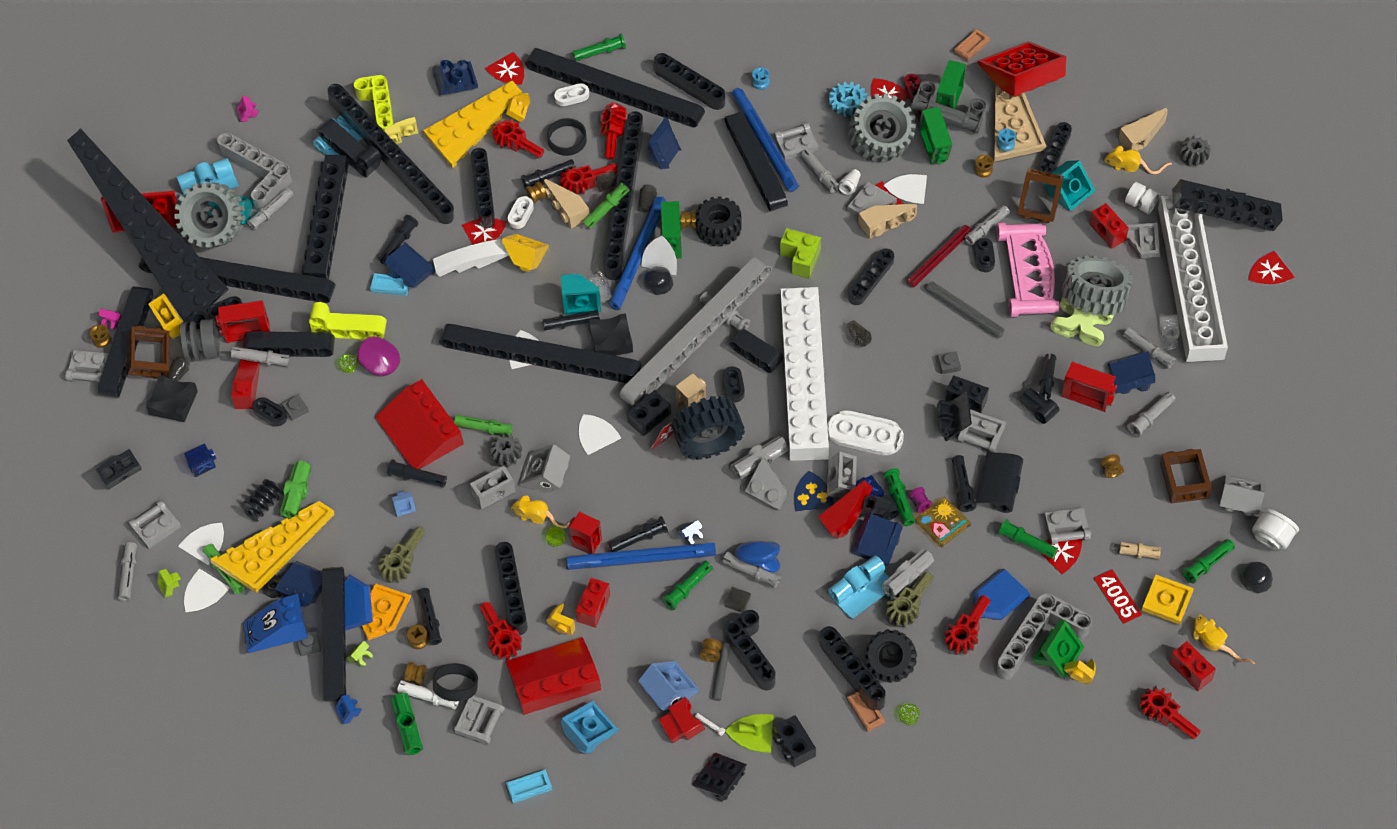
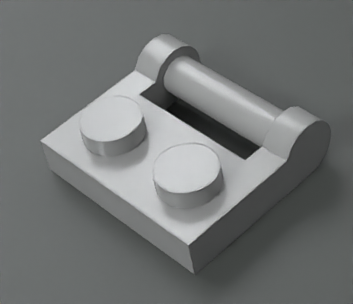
M808 122L793 129L774 132L775 141L784 160L799 157L803 151L808 154L806 149H810L811 152L818 151V144ZM801 133H804V134H805V135L800 136V137H796V138H793V139H790V140L783 141V139H784V138H787V137H791V136H794V135H797V134H801Z
M74 350L69 368L66 371V380H90L99 383L109 353ZM76 370H77V371L98 372V374H96V373L76 372Z
M970 410L972 424L960 432L958 441L963 443L966 441L989 449L991 453H995L1007 422ZM968 431H971L982 436L991 438L993 440L992 442H989L981 438L969 435L967 433Z
M162 500L158 501L156 506L137 519H132L128 522L148 549L181 527L180 522L169 511ZM159 512L163 513L160 517H158L142 529L139 527Z
M1084 508L1045 513L1044 518L1051 545L1058 544L1061 541L1091 540V532ZM1080 529L1082 530V531L1070 532V533H1062V534H1057V533H1056V532H1064V531H1072V530H1080Z
M476 696L469 698L454 729L455 734L476 740L483 745H489L493 729L505 708L502 705ZM487 710H490L492 714L484 732L480 733L478 730Z

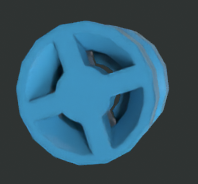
M759 67L752 72V85L758 90L766 89L770 84V73L766 68Z
M1008 128L999 131L998 148L1005 152L1014 149L1016 133Z

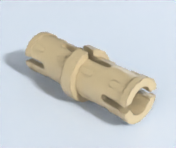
M1121 541L1119 554L1137 556L1140 559L1141 557L1159 560L1161 547L1147 546L1140 542L1139 544H1132Z

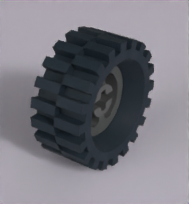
M711 396L709 400L702 398L700 399L701 402L696 403L694 401L690 403L691 406L689 408L685 406L682 409V413L678 412L676 414V418L672 420L671 428L683 456H688L689 459L696 457L697 460H701L703 457L708 459L711 458V455L715 454L718 456L721 455L720 452L729 451L730 446L735 447L737 441H741L742 435L745 434V427L734 401H731L730 398L727 397L725 399L724 396H719L718 399L715 396Z

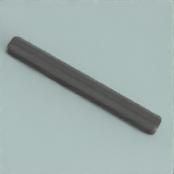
M931 281L927 285L926 290L997 338H1001L1004 334V328L935 282Z

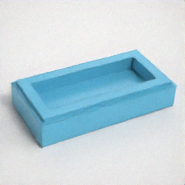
M374 273L370 290L376 293L407 296L409 287L403 283L402 278L395 279L386 274Z
M546 769L506 783L513 804L552 790Z

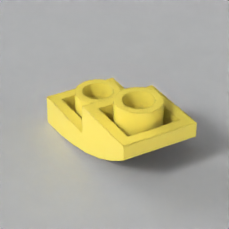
M412 117L402 120L384 131L396 144L402 143L401 137L418 133L416 119Z

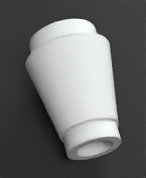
M853 169L839 182V190L843 194L850 195L855 192L861 176L860 172Z

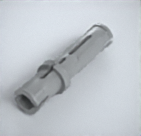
M806 149L808 154L803 151L801 153L802 159L816 173L819 181L824 183L831 193L835 192L833 187L837 191L839 183L832 177V173L825 169L810 149Z
M285 188L247 221L249 227L256 230L262 223L268 221L272 214L294 197L293 192L289 188Z
M1005 205L1000 206L982 223L975 225L974 229L964 236L965 241L969 245H973L978 239L985 237L990 229L1010 214L1008 207Z
M1131 327L1125 331L1123 337L1143 351H1149L1152 359L1160 361L1168 368L1173 366L1176 358L1164 351L1163 347L1153 344Z
M232 347L231 358L267 363L266 365L269 366L274 364L288 367L290 355L277 354L270 350L265 352Z
M128 542L124 545V556L121 559L122 572L118 599L121 601L131 600L134 567L137 565L135 560L137 544Z
M727 552L724 556L723 564H727L755 577V580L758 582L763 581L775 588L780 582L778 580L781 579L780 575L769 572L757 565H750L740 561L730 552Z

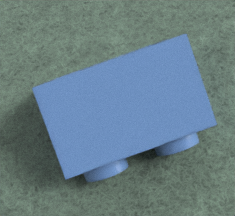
M676 661L653 663L639 679V683L643 686L644 691L653 698L657 707L662 710H669L668 707L684 697L689 699L700 690Z

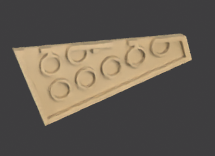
M995 84L994 162L1045 151V141L1025 93L1016 97L1010 96ZM1008 128L1016 133L1014 149L1005 152L998 148L997 141L999 131Z

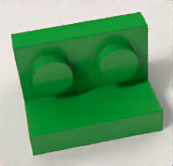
M1059 620L1054 629H1051L1035 654L1033 661L1036 665L1052 666L1059 677L1066 678L1068 673L1063 670L1065 664L1076 661L1084 649V645L1067 621Z

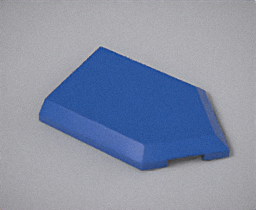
M1001 569L973 592V607L979 597L985 595L991 601L981 618L1002 620L1029 598L1030 593L1006 569Z
M351 574L345 580V631L373 622L370 586Z

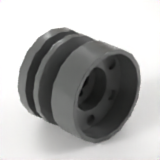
M214 318L201 320L200 329H197L194 321L190 322V329L187 322L181 323L180 345L186 361H192L193 355L195 360H199L201 351H203L206 359L219 358L220 344Z

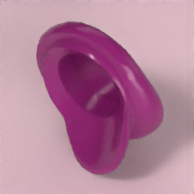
M371 336L363 340L359 346L357 362L374 375L387 376L392 374L399 366L400 354L390 342L380 337Z

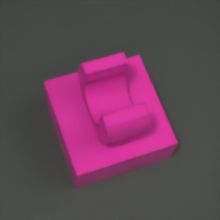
M242 96L236 108L240 121L247 122L250 116L256 117L259 112L254 110L256 103L250 102L249 97Z
M100 308L98 316L105 317L102 319L101 325L107 327V323L111 321L110 328L116 329L117 321L121 320L122 314Z

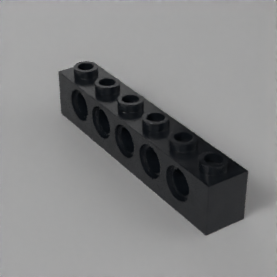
M1180 179L1172 189L1174 208L1270 231H1275L1283 221L1281 203L1183 179Z

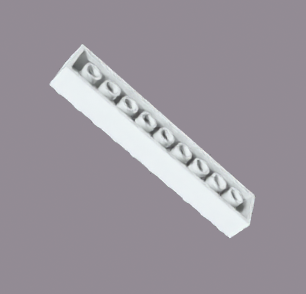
M1172 195L1161 196L1158 211L1186 362L1224 360L1228 346L1202 214L1174 208Z
M818 287L782 288L781 316L790 461L826 460L829 456Z

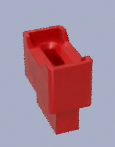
M686 697L668 707L670 713L659 719L673 743L684 736L689 740L705 730L700 720L695 719L692 715V705Z

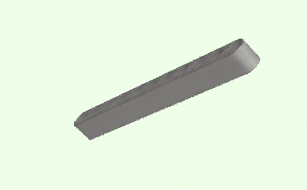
M756 257L752 258L622 388L620 398L631 406H636L646 394L657 390L770 276L771 266Z

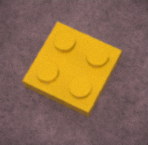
M1155 575L1142 611L1180 625L1194 588Z

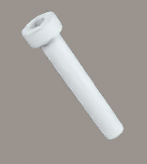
M699 713L696 714L695 717L717 731L718 735L722 736L725 733L723 727L720 728Z

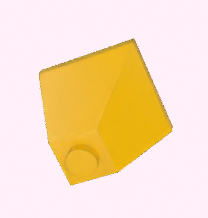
M519 234L502 238V243L513 264L520 266L519 269L523 271L537 268L549 247V244Z

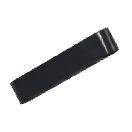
M659 53L654 57V69L658 76L712 109L720 110L724 108L725 90L665 53Z
M475 148L471 152L478 219L481 227L491 228L495 224V213L488 157L485 149Z
M246 332L242 348L265 352L270 350L273 353L290 355V357H330L334 352L335 336L329 332Z
M500 542L495 547L508 622L509 626L512 627V631L517 629L519 635H523L526 633L528 625L513 547L509 542ZM513 604H518L516 607H511ZM517 621L522 622L521 624H518V625L514 624V623L517 622Z
M824 627L820 632L821 649L852 688L858 692L868 708L873 711L882 710L885 706L886 691L841 634L834 627Z

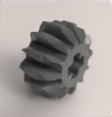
M1193 135L1191 139L1187 137L1181 143L1179 154L1183 162L1188 161L1189 165L1193 163L1197 167L1199 163L1204 165L1206 160L1209 159L1211 145H1208L1207 140H1202L1201 137L1195 138Z
M504 434L502 438L495 437V442L490 444V456L494 463H499L500 467L503 464L509 467L511 462L516 464L517 459H521L522 445L519 443L518 438L513 439L511 434L508 437H505Z

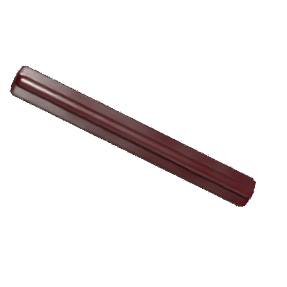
M963 225L907 279V284L912 288L917 286L964 240V236L970 233L972 229L967 225Z

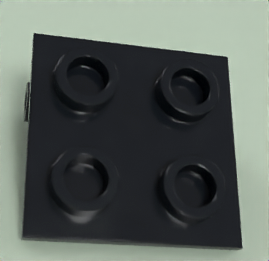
M965 391L950 403H946L945 400L938 401L939 432L945 437V441H948L972 424L968 391Z
M715 753L692 785L716 794V799L723 802L728 799L731 793L730 790L735 789L734 785L737 786L741 777L745 775L744 771L747 764Z

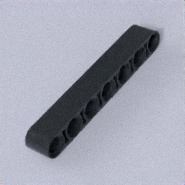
M741 111L725 116L726 127L768 210L771 212L788 206L787 197L744 113Z
M133 286L130 290L98 384V394L100 396L119 398L127 377L128 333L132 326L144 327L150 309L148 304L153 299V290L151 288ZM135 340V351L139 340Z
M330 567L322 569L323 694L325 702L339 701L341 696L346 695L345 574L343 567Z

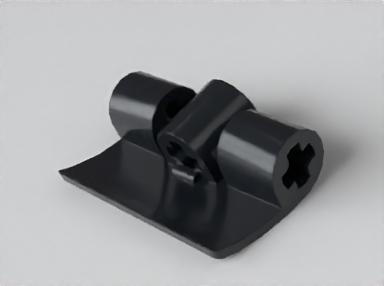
M987 453L976 503L996 504L995 507L1000 512H1012L1016 494H1018L1023 458L1009 453Z

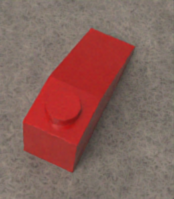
M241 359L233 381L231 396L235 409H253L252 405L256 400L260 362Z
M865 480L818 516L830 534L836 539L847 535L854 526L863 509L864 498L870 495L873 489Z

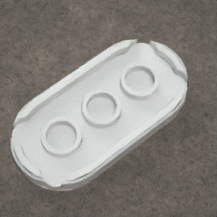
M841 411L839 414L833 415L828 422V435L839 446L878 455H891L897 452L903 444V431L892 420L853 411Z

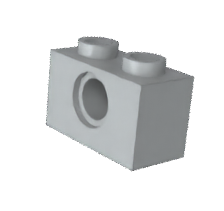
M838 452L828 460V496L841 499L856 487L857 456Z
M505 466L470 483L472 496L481 510L516 492L514 480Z

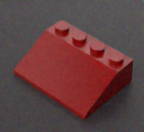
M1029 41L978 60V65L1003 92L1014 97L1066 76V56Z
M175 190L141 193L171 227H177L176 224L180 223V220L175 219V214H179V210L175 209L176 204H181V201L178 200L180 195ZM101 197V203L112 232H125L104 197Z
M423 379L406 387L375 416L406 462L411 464L413 468L421 469L464 444L461 431Z
M583 637L506 661L523 715L601 691L600 678Z

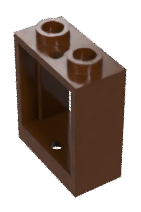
M1028 168L1017 214L1021 215L1024 219L1037 218L1042 223L1053 222L1064 176ZM1030 180L1056 186L1050 214L1024 209Z
M132 326L128 333L127 375L159 378V375L166 377L169 372V331L161 328L151 329L143 326ZM135 340L160 343V363L135 360Z
M1187 449L1180 452L1169 451L1162 454L1160 465L1171 504L1210 498L1212 487L1201 449ZM1196 462L1202 483L1176 487L1171 465Z

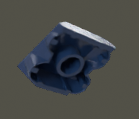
M442 60L440 65L434 68V77L439 90V96L478 88L471 61L459 60L453 64L449 60Z
M664 118L648 141V150L651 151L649 161L656 163L660 169H668L677 152L682 151L668 118Z
M405 241L396 251L388 255L385 261L386 266L389 268L390 277L395 279L402 278L406 286L413 287L414 289L436 271L430 262Z
M1149 351L1108 362L1110 374L1116 377L1114 382L1117 385L1116 394H1128L1131 392V389L1135 388L1141 392L1148 391L1151 384L1155 383V373Z
M872 513L866 514L851 553L867 560L876 555L881 559L884 566H888L893 557L894 549L900 541L903 527L898 522L881 518Z
M296 561L278 582L275 590L279 591L284 597L298 594L302 607H307L310 604H314L322 593V570Z

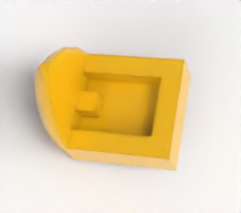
M521 93L514 96L510 100L506 114L522 122L525 119L530 104L529 94Z
M564 603L552 610L546 621L557 632L561 634L567 633L572 636L575 631V623L573 619L561 615Z
M1090 659L1086 665L1078 660L1066 663L1063 670L1072 679L1090 684L1093 681L1096 666L1093 659Z

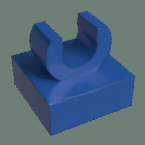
M349 695L341 696L335 706L342 724L350 723L353 717L359 716L362 711L361 708H355L358 701L356 699L351 700Z

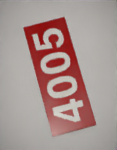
M1113 569L1094 577V580L1123 624L1142 616V613Z

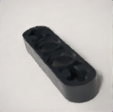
M1060 122L1057 124L1038 165L1039 171H1045L1046 165L1049 166L1048 173L1056 170L1071 137L1072 127L1069 123ZM1063 130H1066L1063 134V137L1060 136L1061 132ZM1060 142L1062 146L1056 147L1053 143ZM1054 155L1056 159L1049 160L1047 156Z
M881 249L848 291L849 303L861 305L894 263L895 256L891 249ZM879 268L881 272L873 273L871 269ZM868 280L871 282V285L864 286L861 282Z

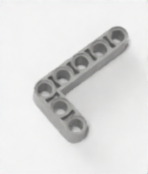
M222 133L218 136L217 142L222 155L264 177L251 192L252 202L257 211L265 207L291 184L292 176L287 164L230 133Z
M1042 594L1000 656L996 670L998 677L1003 680H1009L1015 675L1048 622L1056 626L1059 620H1066L1077 637L1084 638L1090 632L1091 617L1051 594ZM1042 605H1049L1050 607H1049V608H1046V607H1043ZM1060 614H1065L1068 617H1062ZM1032 620H1039L1040 622L1035 623ZM1023 635H1028L1030 638H1024ZM1013 650H1017V651H1019V652H1021V653L1016 654V653H1013L1012 651H1013ZM1002 666H1009L1010 669H1004Z

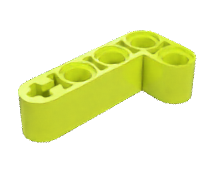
M376 75L355 80L354 89L357 99L360 101L374 100L377 124L383 130L393 125L390 93L386 77Z
M315 302L312 304L309 323L312 332H329L335 338L365 340L371 336L383 339L387 320L378 315L330 313L327 304Z

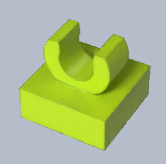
M167 569L159 571L157 584L164 597L172 596L173 589L179 586L178 581L181 578L177 572L169 574Z
M362 641L353 648L346 659L350 663L357 661V664L363 667L366 663L362 660V656L365 655L368 659H371L373 655L371 652L366 651L369 645Z

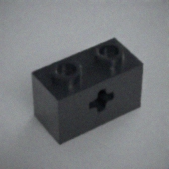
M130 449L96 469L108 490L142 470Z

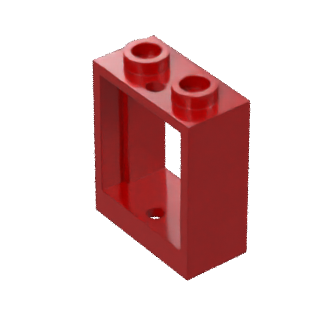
M263 300L218 307L219 315H216V323L219 326L221 337L224 336L226 343L243 341L246 332H270L269 318ZM258 318V320H256V321H249V322H243V323H237V324H231V325L228 324V323H231V322H237V321H243V320H249V319Z
M1071 362L1065 375L1061 397L1105 412L1107 406H1112L1115 398L1114 393L1117 385L1114 382L1116 377Z

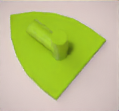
M753 714L743 717L732 723L725 732L743 748L750 751L771 753L774 715Z

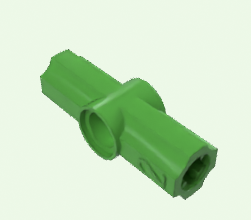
M305 461L294 463L290 480H287L285 483V497L280 514L288 519L298 515L301 502L307 496V482L312 467Z

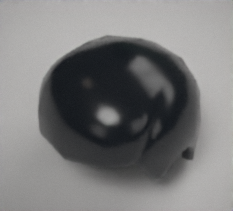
M655 266L645 274L644 284L655 295H661L672 289L673 279L668 269Z
M1249 562L1241 571V580L1244 586L1253 589L1255 593L1265 592L1272 586V573L1269 567L1262 562Z

